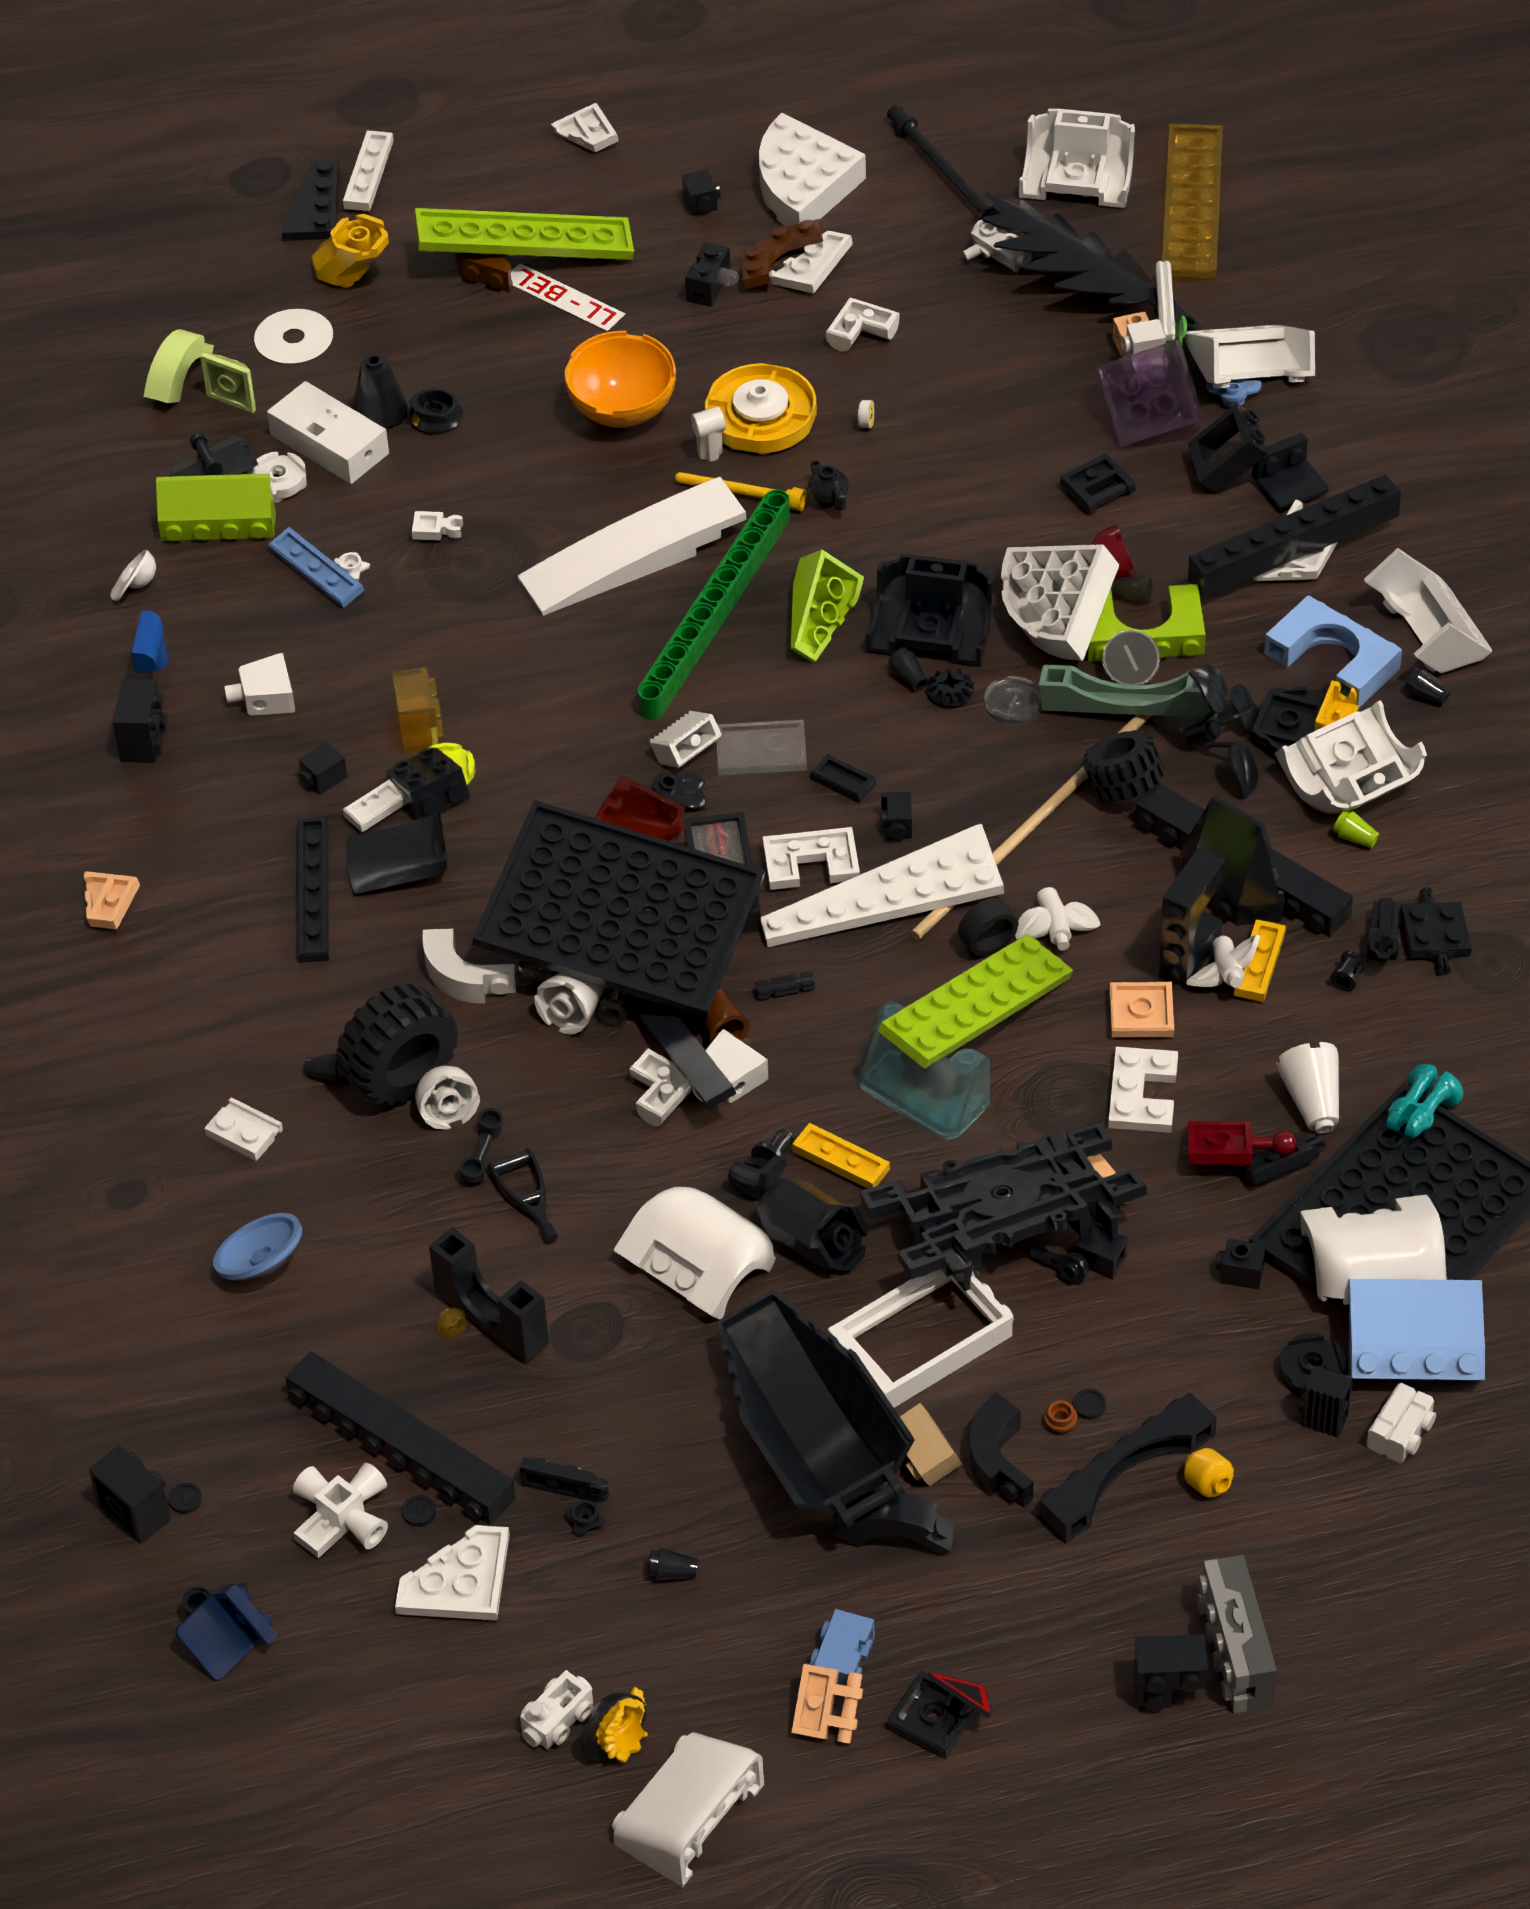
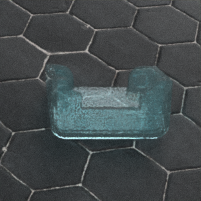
M889 999L877 1013L859 1070V1085L863 1091L937 1137L945 1140L955 1139L990 1106V1059L976 1050L963 1049L956 1052L950 1059L943 1057L924 1069L878 1032L882 1021L904 1009L902 1005Z

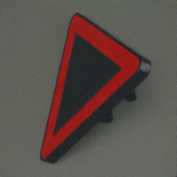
M929 1672L927 1678L950 1693L945 1702L946 1706L954 1705L958 1698L965 1703L959 1712L961 1716L969 1714L972 1708L984 1717L989 1718L992 1712L987 1690L983 1685Z

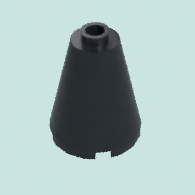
M372 354L361 361L352 409L388 431L390 430L389 426L396 423L399 426L407 417L408 406L388 360L382 355Z

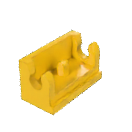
M1332 680L1316 718L1314 731L1354 712H1358L1359 705H1356L1357 692L1354 688H1351L1349 696H1344L1340 693V682Z

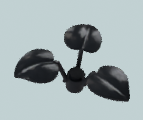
M1211 665L1196 667L1188 672V675L1196 682L1204 701L1211 711L1203 718L1196 720L1194 724L1185 727V739L1193 749L1206 745L1207 749L1212 747L1228 748L1229 761L1240 790L1242 800L1246 799L1255 789L1259 780L1258 768L1251 752L1247 748L1241 749L1239 743L1214 741L1221 734V726L1238 718L1242 729L1245 732L1251 733L1259 714L1258 707L1252 700L1248 689L1242 684H1237L1230 690V702L1236 714L1218 722L1210 720L1216 713H1221L1225 710L1227 705L1225 697L1228 693L1227 685L1216 667Z

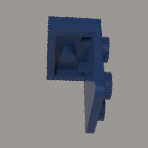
M220 1585L175 1629L176 1637L214 1680L223 1678L255 1645L269 1644L277 1636L276 1632L271 1628L273 1623L270 1618L262 1611L256 1610L250 1602L251 1596L240 1585Z

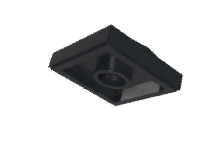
M920 1671L886 1721V1728L946 1759L977 1711L972 1708L969 1714L961 1716L959 1712L965 1703L958 1698L954 1705L946 1706L945 1702L950 1693L928 1679L927 1673ZM914 1698H917V1701L915 1702L913 1707L910 1709L908 1714H906L905 1712L914 1700ZM930 1712H937L940 1714V1717L938 1719H929L927 1715Z

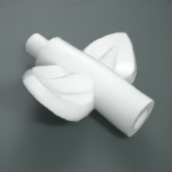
M1047 887L1037 893L1040 907L1027 910L1019 918V926L1015 937L1018 940L1028 934L1032 938L1038 939L1049 934L1051 942L1057 945L1059 950H1066L1070 946V929L1090 931L1097 929L1101 924L1097 915L1088 906L1079 902H1070L1064 906L1057 890Z
M1259 934L1254 935L1243 941L1235 949L1231 938L1227 936L1217 937L1212 943L1215 962L1205 966L1191 976L1186 982L1187 985L1213 987L1225 981V983L1234 988L1241 986L1245 976L1243 969L1251 963L1261 936Z

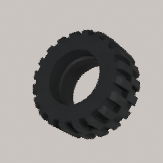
M414 984L394 985L393 989H383L376 997H370L362 1008L359 1007L353 1013L355 1016L351 1021H347L344 1026L345 1031L343 1034H340L338 1040L339 1047L337 1048L336 1056L340 1071L367 1099L375 1104L394 1105L395 1102L403 1103L408 1101L409 1097H415L418 1083L425 1073L435 1067L451 1062L454 1056L453 1049L457 1048L458 1028L453 1015L428 990Z

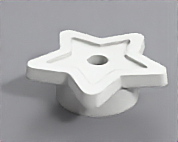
M356 552L345 553L340 558L334 559L335 564L357 581L359 580L360 572L370 568V563L361 561V557Z

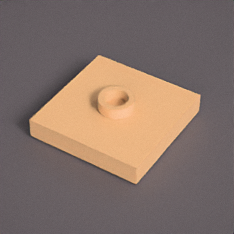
M1110 982L1111 1037H1174L1172 982Z

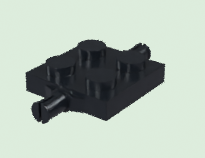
M1428 887L1426 891V888H1423L1419 892L1422 903L1401 904L1399 914L1409 957L1435 960L1438 973L1443 975L1444 972V975H1447L1451 972L1448 959L1470 957L1472 951L1461 902H1435L1432 889Z

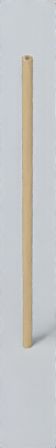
M1135 715L1118 733L1138 730L1152 715ZM1084 766L992 853L996 865L1088 778ZM955 905L934 909L911 931V936L916 940H920Z

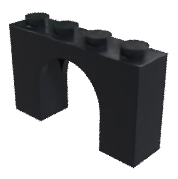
M1200 848L1196 850L1163 896L1159 977L1184 988L1188 986L1187 980L1199 971L1213 951L1212 943L1217 937L1221 936L1222 919L1204 912V909L1225 880L1226 859Z
M453 1227L429 1246L434 1287L438 1295L525 1363L549 1344L543 1296L520 1280L499 1298L487 1285L479 1271L475 1244Z

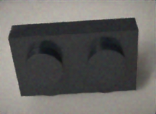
M438 748L424 749L418 755L408 760L397 762L386 771L387 777L407 794L415 820L439 812V808L443 811L470 798L462 767Z

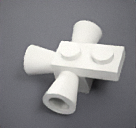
M364 1463L350 1483L339 1475L328 1483L314 1466L306 1468L296 1479L293 1493L315 1503L317 1512L294 1532L295 1541L317 1558L321 1557L349 1530L352 1531L366 1549L375 1547L385 1536L388 1523L365 1512L363 1501L387 1488V1482L383 1475L373 1465Z

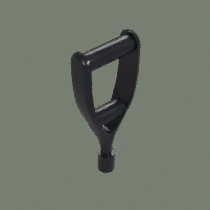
M525 1148L523 1152L494 1163L490 1161L487 1164L488 1171L503 1196L512 1205L533 1217L540 1224V1230L548 1243L556 1241L558 1235L552 1224L548 1222L545 1212L546 1190L543 1175L531 1149ZM530 1162L537 1176L540 1189L518 1197L507 1187L499 1174Z

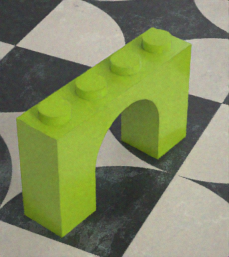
M1198 584L1169 586L1168 610L1170 618L1163 625L1148 630L1130 628L1117 619L1114 613L1110 589L1087 649L1088 662L1104 661L1105 648L1110 639L1118 633L1129 630L1142 632L1150 637L1157 647L1159 658L1204 655L1206 634Z

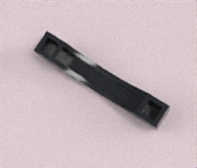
M1191 1392L1180 1399L1172 1400L1164 1411L1157 1416L1147 1418L1139 1429L1132 1434L1122 1436L1114 1447L1107 1452L1097 1454L1089 1465L1082 1470L1072 1472L1066 1481L1057 1488L1047 1490L1040 1499L1039 1519L1067 1544L1091 1526L1093 1514L1100 1497L1108 1486L1123 1472L1155 1457L1194 1452L1215 1436L1217 1417Z

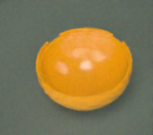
M627 331L606 332L587 339L571 353V358L565 368V386L574 406L581 414L593 422L612 428L633 427L653 418L668 403L676 381V367L669 350L653 337L643 334V337L629 335Z

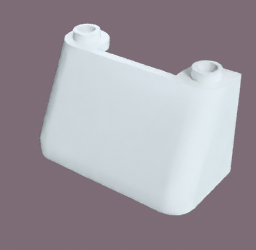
M695 1732L690 1733L688 1736L683 1735L676 1743L673 1754L626 1811H621L614 1819L612 1824L614 1845L683 1887L693 1875V1871L687 1868L689 1862H691L694 1856L699 1858L702 1854V1843L739 1798L744 1801L747 1794L755 1797L764 1786L762 1756L749 1748Z

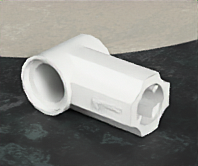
M717 406L691 414V424L696 435L697 454L700 459H705L709 462L718 460L719 455L723 453L722 432L726 430V423L721 409Z

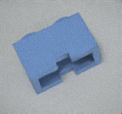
M835 1609L831 1621L826 1620L821 1632V1640L823 1642L820 1649H814L810 1665L839 1670L837 1684L847 1685L849 1672L862 1673V1668L858 1667L861 1659L867 1660L875 1639L874 1619Z

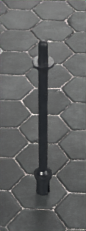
M898 104L889 108L887 117L897 126L898 132L904 137L910 136L980 212L979 220H982L985 216L1000 214L993 205L988 206L920 133L917 129L918 122L914 117L908 116Z

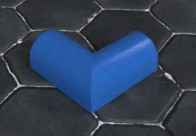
M142 610L140 613L131 652L136 673L159 671L168 664V653L162 622L159 616L152 611Z

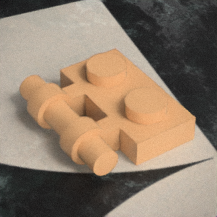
M803 1664L791 1733L827 1739L829 1727L834 1726L839 1727L837 1741L850 1743L852 1731L857 1728L858 1720L855 1719L858 1699H862L863 1688H860L862 1674L849 1672L847 1685L837 1684L839 1670ZM835 1695L845 1696L841 1716L832 1715Z

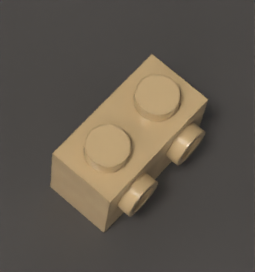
M921 1403L900 1416L915 1440L907 1453L911 1461L906 1466L916 1480L923 1478L930 1487L962 1465V1462Z

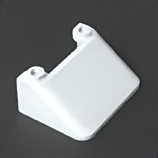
M1265 325L1187 331L1183 338L1207 382L1213 383V388L1229 387V382L1233 379L1284 375L1288 376V382L1305 381V376H1315V333L1311 330L1283 325Z

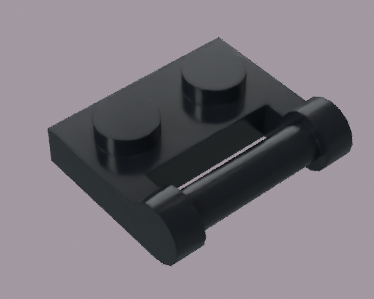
M1107 453L1060 476V485L1081 504L1083 511L1088 515L1095 512L1098 506L1124 493L1128 495L1136 491L1134 480ZM1115 481L1118 483L1093 497L1089 495Z

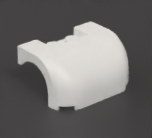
M1048 109V113L1037 115L1036 117L1032 114L1028 119L1027 150L1023 175L1019 179V198L1045 200L1047 192H1055L1057 194H1076L1086 197L1096 196L1099 197V206L1125 208L1133 168L1134 124L1130 125L1122 121L1120 115Z
M1381 700L1362 712H1354L1306 735L1288 747L1285 745L1275 753L1299 797L1312 808L1326 814H1340L1343 811H1351L1407 784L1420 774L1424 765V759L1427 756L1422 742L1409 748L1404 746L1395 737L1387 723Z
M680 1186L664 1190L647 1201L634 1216L614 1248L615 1252L644 1269L717 1319L723 1318L727 1302L738 1283L755 1269H764L770 1272L776 1259L769 1235L764 1230L714 1197L695 1188Z
M1428 1195L1396 1198V1211L1379 1209L1373 1214L1366 1215L1348 1213L1343 1215L1342 1218H1338L1332 1207L1300 1211L1302 1236L1309 1237L1313 1251L1318 1298L1322 1301H1326L1327 1297L1343 1299L1344 1305L1349 1304V1279L1447 1280L1442 1225L1438 1212Z

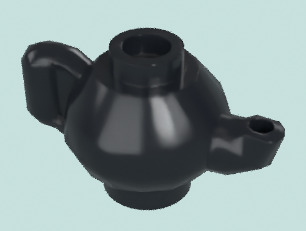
M813 460L810 463L812 475L807 485L809 495L823 507H835L837 511L845 510V494L849 487L846 475L833 466H822L818 460Z

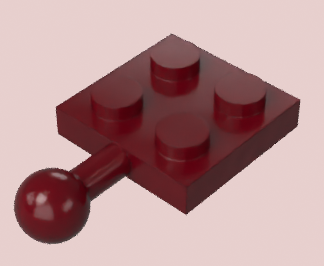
M1187 1122L1188 1164H1197L1199 1166L1228 1164L1233 1167H1239L1242 1165H1252V1149L1273 1150L1275 1153H1279L1280 1156H1287L1293 1153L1296 1148V1139L1288 1131H1279L1273 1137H1252L1251 1122Z

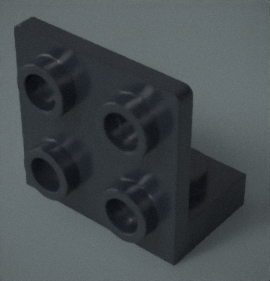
M1303 433L1266 446L1268 454L1252 466V477L1281 511L1290 508L1295 500L1303 503L1329 492V486L1306 460L1308 439Z

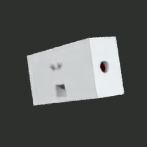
M306 381L267 411L270 435L349 484L355 482L389 454L385 428Z

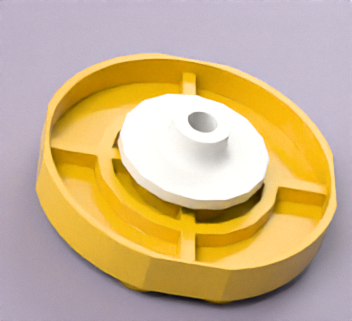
M763 363L744 365L726 372L712 384L705 401V410L718 406L723 413L726 423V430L722 432L723 444L732 450L755 452L760 455L784 450L800 442L810 433L817 414L816 394L812 385L805 377L790 368Z

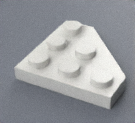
M475 1525L465 1532V1537L452 1546L448 1544L429 1557L427 1564L414 1573L409 1571L399 1580L395 1605L396 1614L497 1620L510 1536L509 1527Z

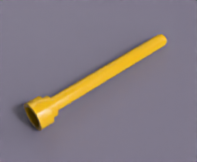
M682 472L675 475L677 483L698 486L715 479ZM723 480L734 494L763 499L767 492L776 490ZM793 487V489L784 491L789 495L790 509L803 511L807 498L806 489Z

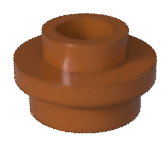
M1062 1400L1055 1401L1046 1409L1044 1421L1046 1426L1054 1432H1068L1077 1424V1412L1070 1403ZM1058 1417H1063V1418H1065V1419L1059 1420V1419H1056V1418H1058Z

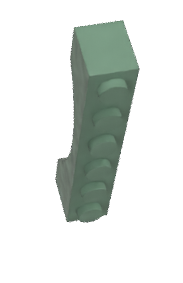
M1043 665L1038 685L1043 711L1203 718L1211 711L1204 701L1196 682L1188 675V672L1162 683L1126 685L1098 679L1073 666ZM1218 713L1211 718H1217Z

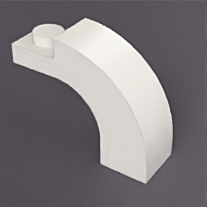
M454 929L423 930L426 969L432 982L442 992L455 999L477 1004H485V994L516 993L514 964L475 965L468 963L456 954Z

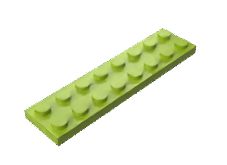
M415 208L414 211L418 251L633 260L634 247L627 217Z
M1026 934L882 1021L878 1032L926 1069L1069 980L1073 969L1042 946L1039 941Z

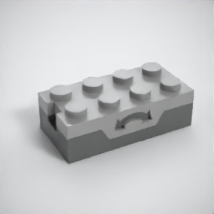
M1244 1554L1204 1561L1203 1575L1198 1576L1201 1594H1197V1604L1200 1614H1206L1208 1622L1205 1623L1208 1643H1214L1216 1649L1213 1652L1216 1672H1222L1224 1681H1221L1223 1699L1225 1702L1230 1701L1233 1714L1274 1707L1277 1668Z

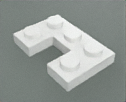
M852 827L763 837L770 890L800 887L797 865L800 863L826 861L830 883L845 882L860 875Z
M1116 1047L1108 1128L1172 1132L1174 1100L1143 1098L1144 1081L1176 1083L1178 1051Z

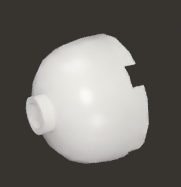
M443 1065L426 1072L420 1079L415 1092L417 1109L425 1122L435 1129H450L449 1123L461 1119L462 1124H464L475 1114L480 1103V1096L472 1078L465 1071L454 1066Z

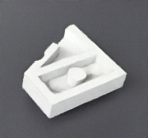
M597 103L551 124L555 134L593 152H597L619 141L617 133Z

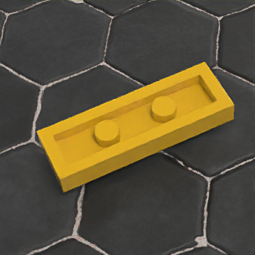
M1256 919L1251 937L1258 934L1261 937L1251 963L1243 969L1245 976L1242 985L1234 988V996L1264 1002L1284 940L1285 925Z
M811 1123L805 1127L792 1144L794 1153L867 1189L878 1186L890 1170L889 1161Z

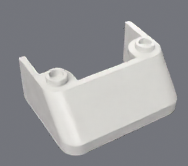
M1399 548L1364 578L1368 585L1382 593L1385 598L1383 601L1385 607L1393 614L1398 612L1404 616L1423 644L1414 655L1423 661L1431 672L1445 673L1484 660L1492 653L1491 647L1443 579Z

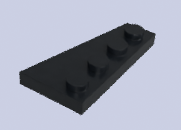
M338 159L311 161L282 230V241L321 240L331 237L330 232L337 225Z

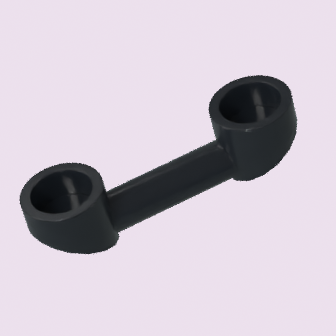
M486 1108L479 1113L477 1130L480 1137L473 1155L464 1158L459 1165V1177L466 1182L478 1183L484 1178L485 1165L483 1161L491 1140L496 1139L500 1135L503 1126V1115L495 1108Z

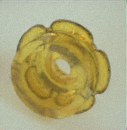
M457 1308L444 1310L439 1315L436 1324L438 1332L441 1335L445 1334L448 1338H456L461 1335L467 1327V1320L463 1310H458Z

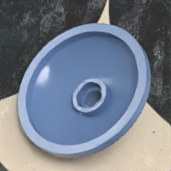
M275 1213L253 1220L231 1234L220 1245L213 1259V1266L220 1277L234 1281L255 1279L274 1272L286 1262L297 1248L302 1236V1225L296 1216L289 1213Z

